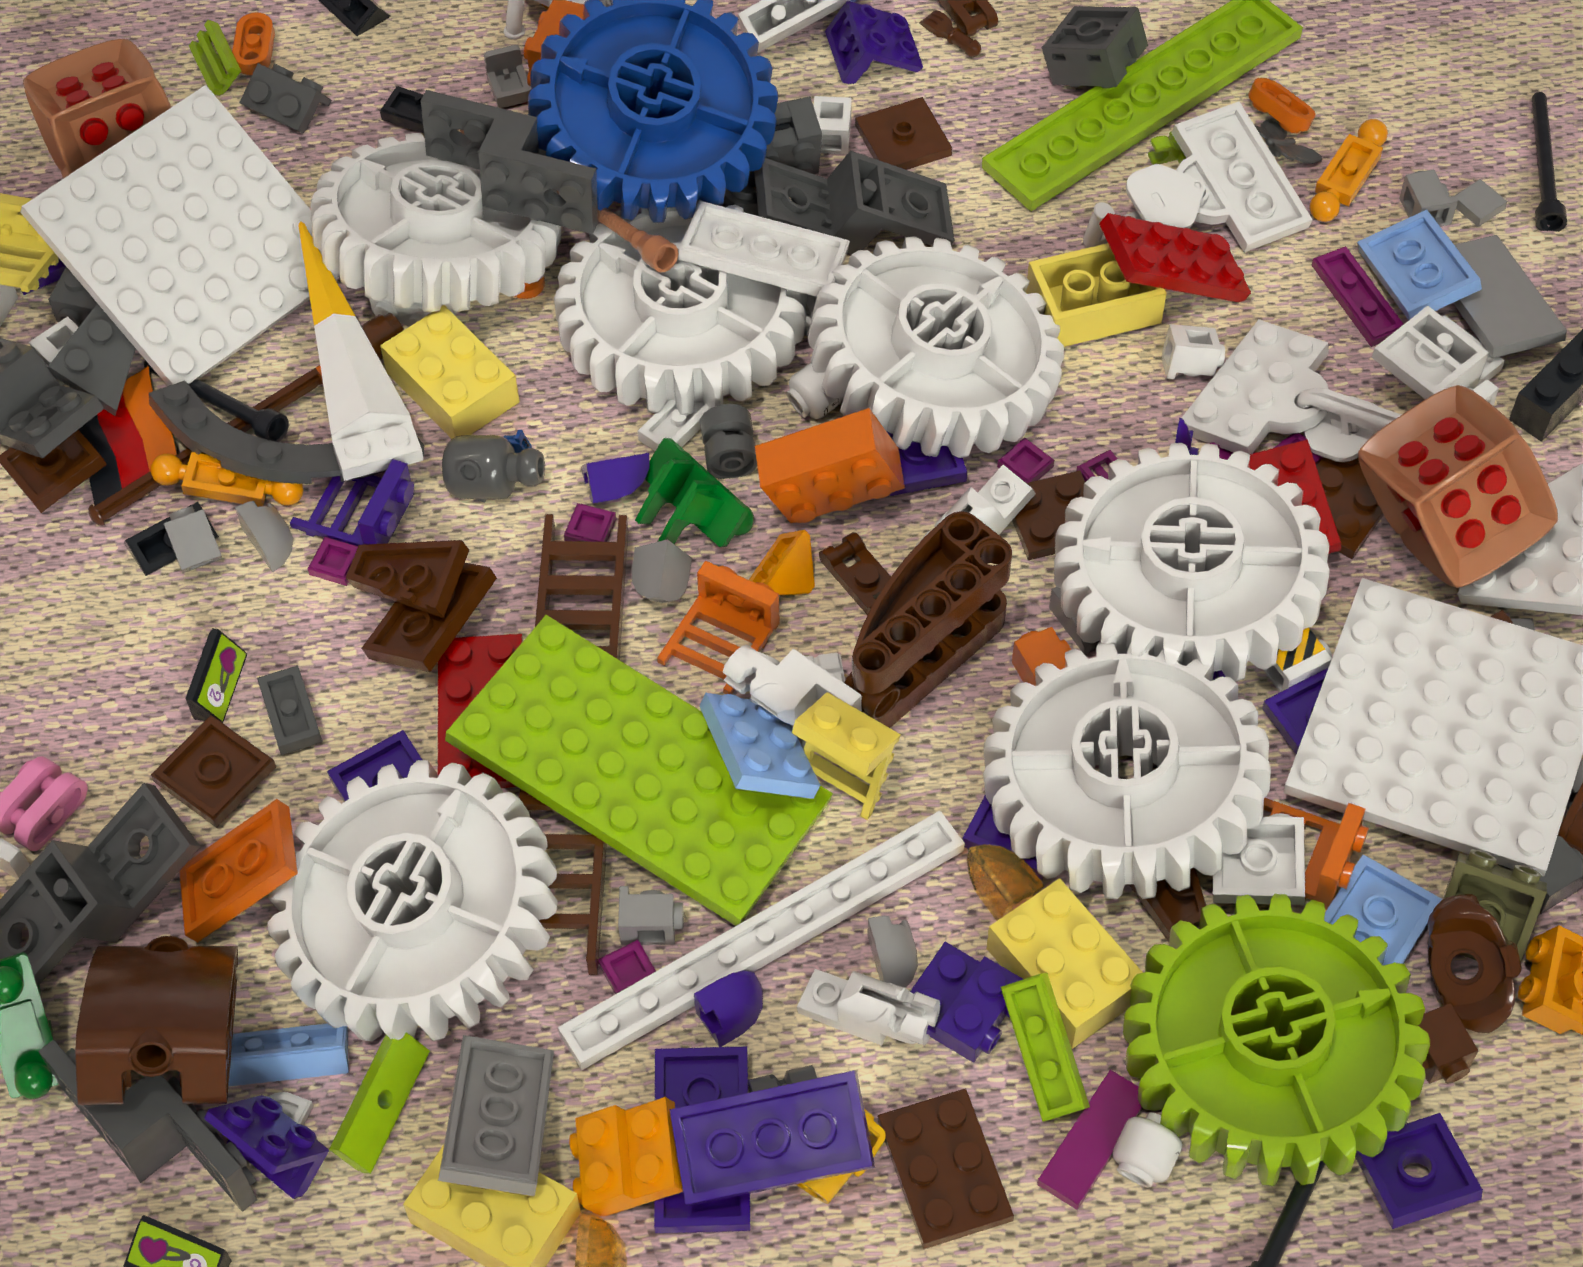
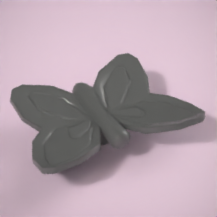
M1275 119L1265 120L1260 127L1254 125L1259 134L1266 139V144L1269 146L1268 148L1273 156L1280 157L1282 154L1289 160L1293 161L1296 159L1309 164L1322 161V156L1315 150L1302 145H1295L1296 141L1294 138H1286L1287 131L1281 128L1276 121H1273Z

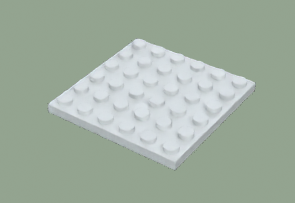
M207 85L198 89L24 204L20 211L167 386L184 380L189 385L194 380H199L310 300L298 225L300 221L303 222L313 238L311 210ZM332 273L335 280L340 277V274Z
M1362 578L1287 778L1284 794L1345 813L1348 803L1366 808L1363 820L1469 854L1472 849L1480 850L1494 856L1497 859L1496 864L1514 869L1515 865H1522L1534 869L1542 876H1545L1583 755V645Z

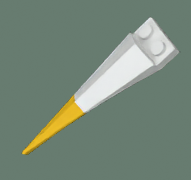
M300 221L298 226L333 449L344 481L385 471L392 459L407 463L408 465L423 461L422 449L407 408L334 276L323 264L322 255L319 249L314 247L313 238L307 227Z

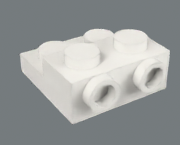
M1282 813L1262 817L1257 827L1247 830V844L1239 854H1226L1222 852L1221 870L1213 875V903L1236 904L1237 896L1250 895L1256 904H1270L1271 898L1275 893L1287 894L1291 905H1305L1304 817H1292Z

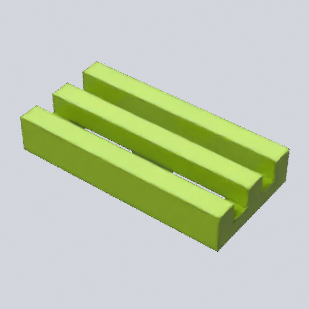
M207 20L204 24L207 31L200 30L196 35L199 42L192 41L189 44V48L208 88L214 95L220 96L228 90L240 74L241 69L219 24ZM211 42H213L218 54H216Z

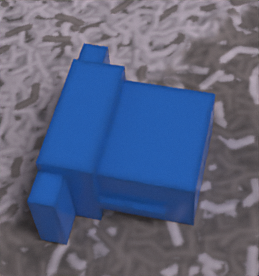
M518 430L516 435L504 436L514 447L515 453L532 448L522 430Z

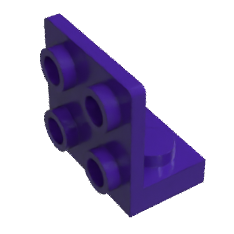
M847 0L825 30L843 83H856L862 74L868 70L873 60L913 72H919L923 68L906 18L898 13H888L867 4L861 5Z
M263 1095L208 1109L204 1119L228 1138L227 1143L232 1142L249 1163L292 1199L304 1195L329 1152V1149L316 1139V1134L311 1129L297 1124L282 1111V1106L277 1101Z

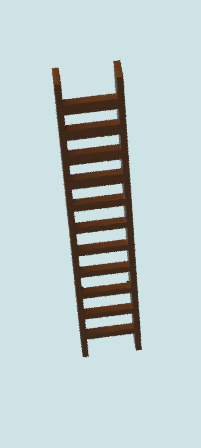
M545 514L535 627L545 615H548L570 630H610L609 646L597 647L620 660L629 533L627 515H619L617 542L555 541L554 515ZM553 560L615 561L614 576L552 575ZM550 595L613 596L612 611L549 610ZM520 789L519 798L528 810L530 818L531 810H553ZM545 834L548 845L546 849L594 850L592 874L557 873L555 881L548 887L549 889H591L590 914H554L548 919L539 920L544 929H588L586 955L588 974L598 975L607 844L594 835Z

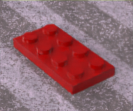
M1107 213L1099 223L1126 282L1233 302L1245 301L1251 294L1244 279V273L1237 265L1230 251V245L1223 236Z
M522 634L454 638L438 661V775L443 767L452 762L463 765L472 778L484 773L495 778L501 788L517 787L446 742L445 737L446 731L523 642Z

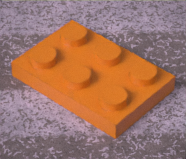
M278 799L274 800L190 859L179 871L185 936L198 943L298 874L289 806Z

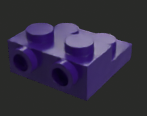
M944 942L910 992L914 994L919 992L940 1000V1011L936 1026L928 1025L926 1034L974 1063L982 1051L986 1054L991 1053L1002 1034V1030L998 1028L1005 1016L1010 1018L1001 987L1023 980V978L985 956L979 962L956 947Z

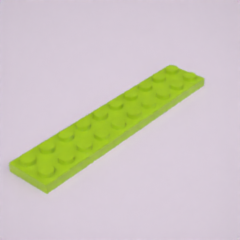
M1231 0L1139 58L1132 65L1125 67L1127 74L1117 87L1102 88L1101 86H1095L982 158V169L1032 212L1300 39L1303 27L1269 0Z

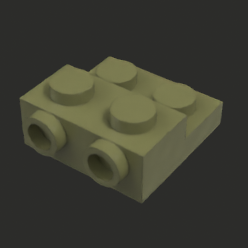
M1472 849L1469 856L1459 852L1443 899L1455 895H1475L1480 906L1488 910L1497 920L1503 935L1507 937L1508 941L1517 944L1521 962L1547 893V883L1539 881L1541 874L1529 867L1515 865L1513 871L1495 865L1497 859L1486 852ZM1460 953L1462 956L1476 960L1468 953Z

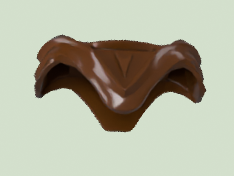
M1464 894L1446 897L1435 906L1428 919V961L1433 983L1443 1004H1452L1466 1030L1490 1033L1498 1029L1507 1020L1515 1005L1514 977H1517L1522 969L1517 944L1508 941L1507 937L1503 935L1497 920L1488 910L1480 906L1475 895ZM1468 953L1477 960L1478 972L1473 978L1461 979L1453 973L1451 961L1456 955Z

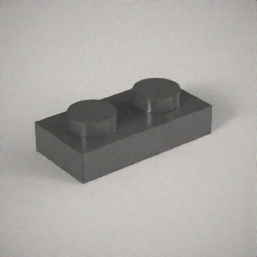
M298 665L258 677L257 680L280 754L284 755L322 743Z

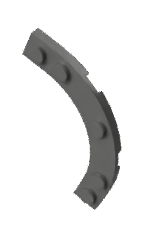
M185 380L149 393L150 406L175 437L199 455L204 452L220 460L221 467L245 476L282 483L312 484V478L340 476L341 482L344 481L334 453L333 443L313 445L289 444L247 434L232 427L212 413ZM418 438L424 457V444ZM377 472V473H373V474H369V475H365V476H361V477H357V478H353V479H349V480H345V481H350V480H355V479H359V478H364V477L372 476V475H375V474H378V473H381V472Z

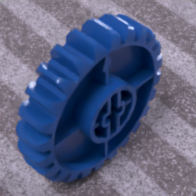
M587 0L584 2L583 19L576 15L567 14L559 22V35L547 36L541 45V60L536 61L531 69L532 89L528 95V115L537 117L539 149L545 150L548 157L596 168L598 210L608 209L613 201L621 203L620 214L622 219L632 221L637 216L640 208H647L653 223H664L667 208L675 207L679 216L687 220L693 218L698 200L718 206L723 205L725 188L731 192H741L748 184L749 171L759 170L765 162L767 145L774 138L777 122L774 113L777 108L778 91L776 86L770 83L773 68L769 59L757 56L758 39L753 33L745 32L737 35L739 18L732 12L724 13L718 18H714L712 16V0H697L693 6L685 4V0H611V6L608 7L600 0Z

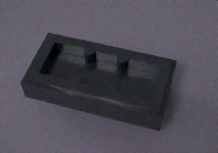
M396 86L380 110L381 120L424 133L421 99L424 94Z

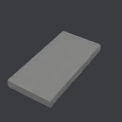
M1497 235L1455 244V247L1479 276L1482 290L1454 302V305L1484 348L1489 352L1491 358L1565 341L1567 329Z
M463 1035L438 1181L535 1196L554 1050Z

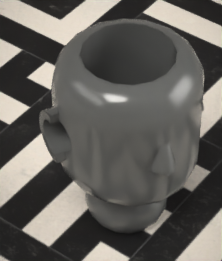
M456 436L448 442L443 452V482L445 488L455 498L476 499L484 503L487 499H507L512 494L516 482H520L525 486H537L542 483L545 476V459L542 452L533 448H527L520 453H515L510 441L501 436Z

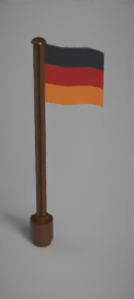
M388 313L385 316L379 314L361 325L379 360L383 359L380 345L404 330L399 320L392 313ZM149 367L144 368L126 380L116 416L103 409L78 429L107 464L89 478L94 506L92 504L89 506L88 513L91 520L100 526L105 525L104 521L161 486L151 475V465L156 457L162 454H173L181 460L182 464L188 465L191 452H193L187 448L179 454L177 453L173 433L150 406L149 393L153 392L154 389ZM316 368L252 408L258 411L269 408L280 411L322 384ZM237 417L227 423L243 432H247L252 428L249 423Z

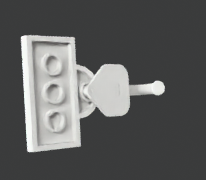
M1240 101L1175 124L1172 135L1186 156V159L1180 163L1176 170L1160 164H1154L1135 171L1126 182L1127 195L1137 211L1123 216H1131L1135 219L1150 222H1160L1179 228H1190L1194 221L1210 225L1226 222L1244 253L1309 228L1313 221ZM1099 202L1094 206V213L1089 220L1083 237V243L1086 248L1108 243L1099 225L1107 213L1115 214L1114 209L1107 203Z
M1258 319L1182 418L1189 430L1194 431L1193 438L1206 443L1214 442L1220 445V448L1231 452L1243 451L1253 454L1269 432L1280 434L1303 432L1305 439L1308 440L1311 452L1337 462H1347L1356 459L1358 451L1367 440L1402 414L1381 408L1374 403L1353 396H1346L1329 390L1328 384L1323 377L1315 372L1329 354L1328 342Z

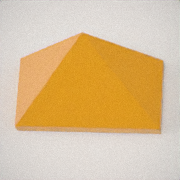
M799 530L780 534L749 580L754 583L761 582L768 585L774 592L779 593V596L811 593L815 584L809 533L806 530Z

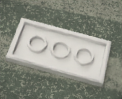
M700 201L679 247L678 260L817 297L824 285L835 283L836 278L832 271L838 265H843L850 241Z

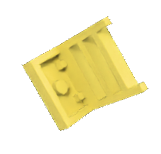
M0 193V285L21 288L22 292L27 293L30 290L36 291L39 288L38 280L40 277L47 278L49 275L48 267L50 265H57L59 262L58 256L20 212L22 206L32 199Z
M827 692L795 720L792 734L806 741L804 752L815 775L864 803L860 817L868 820L873 813L875 804L880 800L882 793L879 791L881 785L887 779L888 773H886V770L893 761L894 754L892 751L894 745L899 741L901 734ZM814 752L820 754L821 756L825 757L831 762L837 764L838 766L842 767L848 772L854 774L855 776L869 783L870 786L862 782L861 780L855 778L854 776L850 775L849 773L845 772L844 770L838 768L837 766L833 765L832 763L828 762L827 760L823 759L822 757L816 755Z

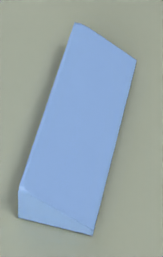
M326 1023L233 1034L229 1086L349 1073L347 1026L333 1028Z

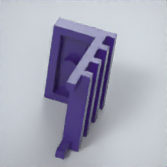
M392 459L382 478L372 475L352 480L356 482L329 528L322 526L321 523L345 482H341L340 476L332 477L309 520L306 521L293 517L290 521L291 528L304 531L306 535L312 537L315 535L323 538L328 537L355 546L389 543L414 496V482L411 481L408 464ZM367 486L375 487L376 490L360 517L354 533L351 535L343 532Z

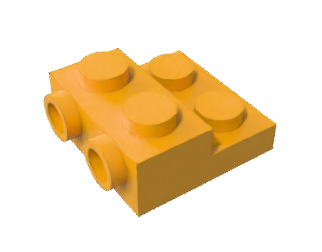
M1558 925L1535 936L1530 941L1526 950V959L1532 962L1530 975L1525 977L1519 986L1518 999L1524 1002L1522 1016L1559 1034L1573 1030L1583 1035V937Z
M663 1097L627 1110L613 1105L575 1118L576 1132L570 1135L569 1146L573 1156L579 1160L580 1176L573 1180V1191L577 1193L578 1201L583 1205V1208L599 1216H609L683 1192L669 1110L675 1108L674 1101Z

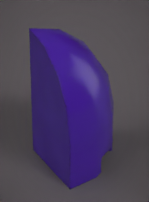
M649 453L582 465L581 470L585 484L589 483L590 501L592 503L616 500L632 494L645 480L649 470Z
M744 970L731 973L694 993L696 1014L719 1047L744 1034L756 1023L763 1008V988L754 972Z

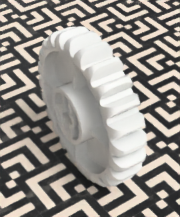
M421 133L405 134V141H397L394 137L378 139V148L362 145L352 149V158L345 156L335 160L331 165V171L321 175L317 183V191L314 192L311 199L314 247L319 249L325 267L332 273L340 274L341 283L353 289L365 286V297L372 300L381 301L387 296L393 297V306L399 308H410L416 302L422 303L424 311H440L442 304H450L453 310L463 311L470 309V301L477 300L483 306H490L499 303V293L508 297L519 295L524 292L525 283L538 282L544 276L545 267L552 265L556 258L557 246L561 240V226L483 207L480 170L426 156L425 138Z
M730 205L726 207L729 209L744 212V208L739 207L737 205ZM672 207L667 208L664 223H653L647 208H641V214L637 215L632 221L623 220L640 231L643 230L650 235H660L676 245L679 251L692 218L683 219L679 216L676 208ZM621 210L614 213L620 218H622L620 214ZM602 223L597 224L593 234L589 233L590 242L582 241L575 243L570 250L571 262L563 265L559 272V289L554 297L556 320L558 322L561 345L565 351L571 353L572 365L580 374H591L592 386L599 392H609L617 388L618 403L629 406L635 404L640 397L645 398L647 410L651 413H659L669 400H675L676 409H678L680 415H691L694 411L695 402L703 401L709 408L724 404L723 396L730 394L738 401H745L751 398L752 381L760 386H767L773 383L777 378V366L783 367L791 363L795 356V344L802 341L806 331L805 312L807 311L808 294L678 259L670 270L660 273L642 260L638 250L633 248L630 242Z
M905 237L902 249H899L891 241L877 242L873 254L868 250H858L850 256L848 264L838 265L832 271L836 281L835 283L824 285L817 295L812 313L813 318L808 332L809 346L813 349L811 356L813 370L817 373H825L822 382L823 391L827 396L834 399L844 397L840 409L844 416L870 408L884 429L893 434L892 440L899 449L905 450L912 441L921 444V450L926 456L937 457L941 446H948L952 455L962 458L969 457L973 444L981 451L991 453L999 449L1002 440L1016 442L1025 435L1028 426H1035L1044 417L1048 404L1054 398L1062 377L1060 366L1064 359V345L1057 339L1060 333V326L1054 323L1051 315H1044L1046 303L1042 295L1038 293L1026 294L1030 281L1022 274L1015 273L1010 276L1004 274L1006 262L998 257H991L984 262L978 259L979 250L970 245H965L960 252L952 250L951 243L947 239L936 238L932 247H925L921 239Z
M1172 443L1169 447V456L1162 458L1154 449L1145 448L1139 450L1138 465L1133 467L1129 462L1121 459L1113 461L1109 464L1108 479L1102 476L1091 477L1084 483L1083 497L1072 499L1065 509V523L1060 525L1056 532V557L1054 560V583L1056 587L1061 588V608L1066 617L1077 618V635L1083 642L1095 643L1101 640V643L1104 644L1113 643L1118 654H1127L1131 644V655L1136 657L1142 656L1147 651L1150 656L1158 657L1163 649L1164 660L1167 664H1176L1179 660V664L1187 666L1194 659H1198L1201 664L1210 666L1212 681L1213 673L1222 670L1226 677H1231L1235 682L1245 679L1248 661L1257 668L1265 670L1274 666L1278 649L1293 651L1302 641L1303 629L1312 627L1319 617L1321 600L1327 592L1330 570L1327 564L1329 541L1327 536L1319 531L1321 518L1316 508L1302 505L1303 490L1297 484L1287 482L1277 486L1279 469L1273 465L1264 464L1255 471L1250 469V454L1243 451L1233 452L1229 459L1225 460L1219 458V448L1217 445L1207 443L1201 447L1199 455H1190L1187 446L1183 443Z
M1098 643L1096 657L1090 659L1082 651L1073 649L1065 652V668L1060 670L1050 663H1043L1036 667V686L1027 682L1017 683L1010 691L1011 706L1007 705L997 709L992 719L994 734L986 738L983 748L985 795L988 802L992 804L994 824L1000 833L1010 835L1011 849L1019 858L1030 859L1036 856L1038 874L1046 879L1057 877L1064 870L1068 871L1069 889L1082 893L1088 890L1093 881H1098L1103 884L1105 898L1118 899L1123 893L1125 884H1134L1138 895L1142 899L1155 897L1157 881L1164 879L1175 890L1187 889L1190 887L1191 868L1194 867L1202 874L1210 876L1220 871L1222 852L1226 854H1239L1247 844V830L1257 827L1262 820L1264 798L1270 791L1271 767L1268 761V736L1264 729L1258 727V711L1253 703L1244 699L1238 700V684L1231 677H1219L1212 681L1210 666L1201 664L1198 659H1194L1187 666L1179 664V660L1176 664H1167L1164 660L1163 649L1158 657L1150 656L1148 651L1142 656L1136 657L1131 655V644L1127 654H1118L1113 643ZM1119 756H1133L1134 778H1119ZM1153 763L1157 765L1155 770H1153ZM1097 765H1099V772L1095 770Z
M417 760L410 767L407 778H403L393 764L381 767L378 772V784L369 788L365 781L358 776L347 784L349 796L347 801L341 804L335 798L327 796L318 804L319 811L324 820L319 825L311 822H301L294 831L298 839L304 844L301 851H295L298 874L270 892L268 899L280 911L274 914L268 921V933L279 945L275 953V960L278 968L292 980L291 987L293 992L308 1007L316 1009L317 1013L333 1028L347 1026L359 1039L373 1042L382 1035L383 1031L390 1039L400 1040L406 1032L414 1038L417 1026L419 1025L432 1041L445 1038L448 1032V1018L457 1016L467 1028H471L480 1021L478 1003L486 999L497 1007H502L507 1003L510 998L503 982L508 976L517 980H528L534 969L523 954L525 950L538 951L546 948L550 936L539 920L548 919L557 910L558 901L548 888L557 877L556 866L545 852L548 847L545 834L537 822L530 818L529 812L520 798L511 792L504 793L495 778L482 773L472 778L463 765L451 762L443 767L438 775L428 760Z

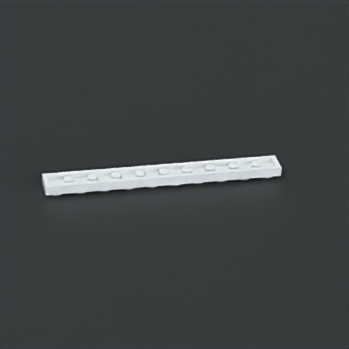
M938 811L558 1027L559 1035L580 1069L584 1070L694 1007V993L731 973L744 970L755 972L964 852L965 843L943 813Z

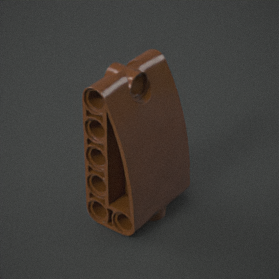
M959 511L948 515L908 554L889 578L873 603L858 636L852 655V672L844 683L861 694L862 712L868 713V716L889 728L1004 627L1007 599L1000 589L1009 581L1012 549L1005 539L969 512ZM988 609L992 610L993 612H984L982 610ZM960 634L965 637H954L953 635ZM930 659V660H934V661H936V662H934V663H927V662H924L923 660ZM895 685H904L907 688L899 689Z
M176 936L155 938L147 946H98L89 966L76 1031L75 1054L78 1105H123L126 1087H131L132 1070L149 1077L160 1076L168 1070H177L180 1072L183 1104H227L237 991L236 968L238 967V946H188L183 939Z

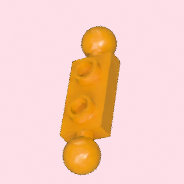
M1378 119L1366 120L1358 129V137L1348 134L1317 181L1315 193L1317 194L1311 199L1309 205L1310 213L1316 220L1320 222L1331 221L1338 215L1340 203L1348 207L1350 206L1381 158L1383 151L1381 146L1388 137L1387 127L1382 121Z
M191 452L188 465L182 464L181 460L173 454H162L156 457L151 465V475L161 485L171 486L183 480L181 486L185 495L239 504L254 501L257 507L264 506L266 495H272L277 503L284 506L296 504L303 495V484L282 483L245 476L221 467L220 460L207 454L200 453L198 455L195 452Z

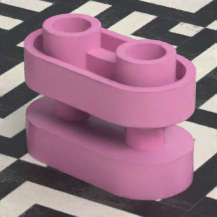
M44 756L27 761L19 770L17 777L3 792H0V832L6 835L14 833L15 841L30 851L40 850L83 803L88 791L87 783L72 773L62 774L61 767Z

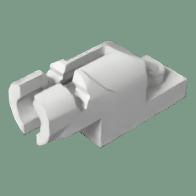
M1002 465L979 492L970 487L934 526L936 527L953 512L963 511L976 516L999 535L1036 493L1028 484L1006 466Z
M743 645L729 657L723 668V673L727 676L724 679L725 683L740 694L750 691L752 703L760 705L783 722L793 726L795 720L827 692L862 712L861 694L794 648L779 662L773 657L756 651L749 645Z
M815 969L797 1005V1011L801 1015L881 1046L886 1036L908 1044L918 1043L925 1046L930 1040L929 1035L926 1034L928 1025L935 1027L937 1023L940 1000L919 992L911 993L905 987L886 983L855 971L851 973L849 980H845Z

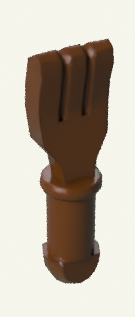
M938 10L933 11L919 23L937 37L947 39L948 43L956 45L970 57H976L981 52V45L976 39H971L960 28L953 27L951 19Z

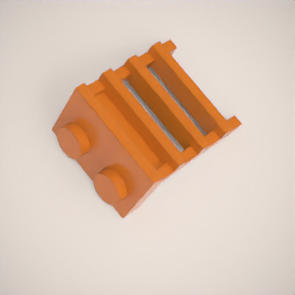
M705 561L697 572L699 596L657 657V663L665 666L673 655L725 679L727 676L723 673L724 664L685 647L680 642L684 637H687L728 657L740 648L693 626L692 624L695 619L698 618L753 643L751 647L760 652L766 646L773 630H776L780 624L779 593L774 592L771 587L764 583H754L737 575L729 567L717 566ZM728 684L723 688L724 694H733L735 691Z
M1264 798L1263 810L1271 812L1270 816L1282 813L1292 817H1304V828L1308 825L1322 830L1305 872V900L1308 898L1322 902L1327 910L1337 895L1339 887L1347 889L1355 868V864L1349 862L1353 851L1361 853L1369 831L1368 827L1362 826L1366 808L1348 803L1342 821L1339 824Z

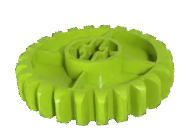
M1275 893L1271 898L1269 910H1259L1255 900L1250 895L1237 896L1234 915L1227 916L1221 907L1213 903L1202 907L1199 929L1192 923L1182 920L1173 925L1170 929L1169 946L1166 944H1154L1146 953L1145 972L1136 974L1130 985L1132 988L1130 996L1131 1007L1125 1012L1123 1023V1036L1130 1043L1126 1050L1125 1065L1130 1076L1140 1079L1137 1098L1140 1105L1146 1110L1156 1111L1162 1109L1160 1124L1170 1129L1178 1137L1187 1132L1192 1135L1189 1157L1196 1162L1201 1163L1207 1160L1215 1151L1223 1154V1175L1233 1179L1242 1174L1247 1163L1257 1165L1260 1182L1262 1185L1268 1186L1276 1185L1281 1167H1291L1295 1179L1301 1185L1313 1184L1315 1182L1320 1161H1323L1330 1171L1339 1176L1351 1172L1356 1150L1366 1156L1374 1157L1383 1151L1387 1139V1131H1399L1404 1128L1410 1115L1411 1101L1420 1095L1426 1074L1422 1064L1426 1060L1430 1048V1038L1428 1033L1418 1026L1422 1022L1426 1010L1422 998L1412 993H1406L1411 977L1410 972L1405 964L1394 962L1383 965L1388 944L1380 936H1370L1362 942L1356 940L1355 935L1359 920L1349 914L1343 915L1333 925L1325 922L1324 903L1313 899L1306 904L1302 913L1292 912L1291 901L1287 894Z

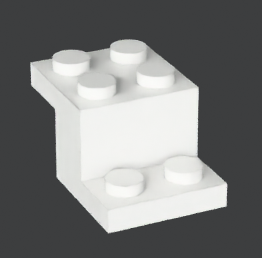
M1426 306L1378 344L1372 354V358L1424 399L1456 385L1474 389L1486 379L1490 380L1502 370L1505 362L1501 357L1491 358L1489 352L1480 341L1447 316H1441L1429 306Z

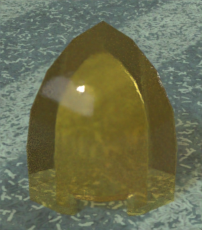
M983 844L968 849L967 866L974 891L996 921L1014 910L1013 906L1029 896L1030 898L1033 897L1045 886L1022 858H1019L1014 852L1002 846Z
M581 1213L577 1233L575 1267H627L625 1243L612 1224L595 1214Z

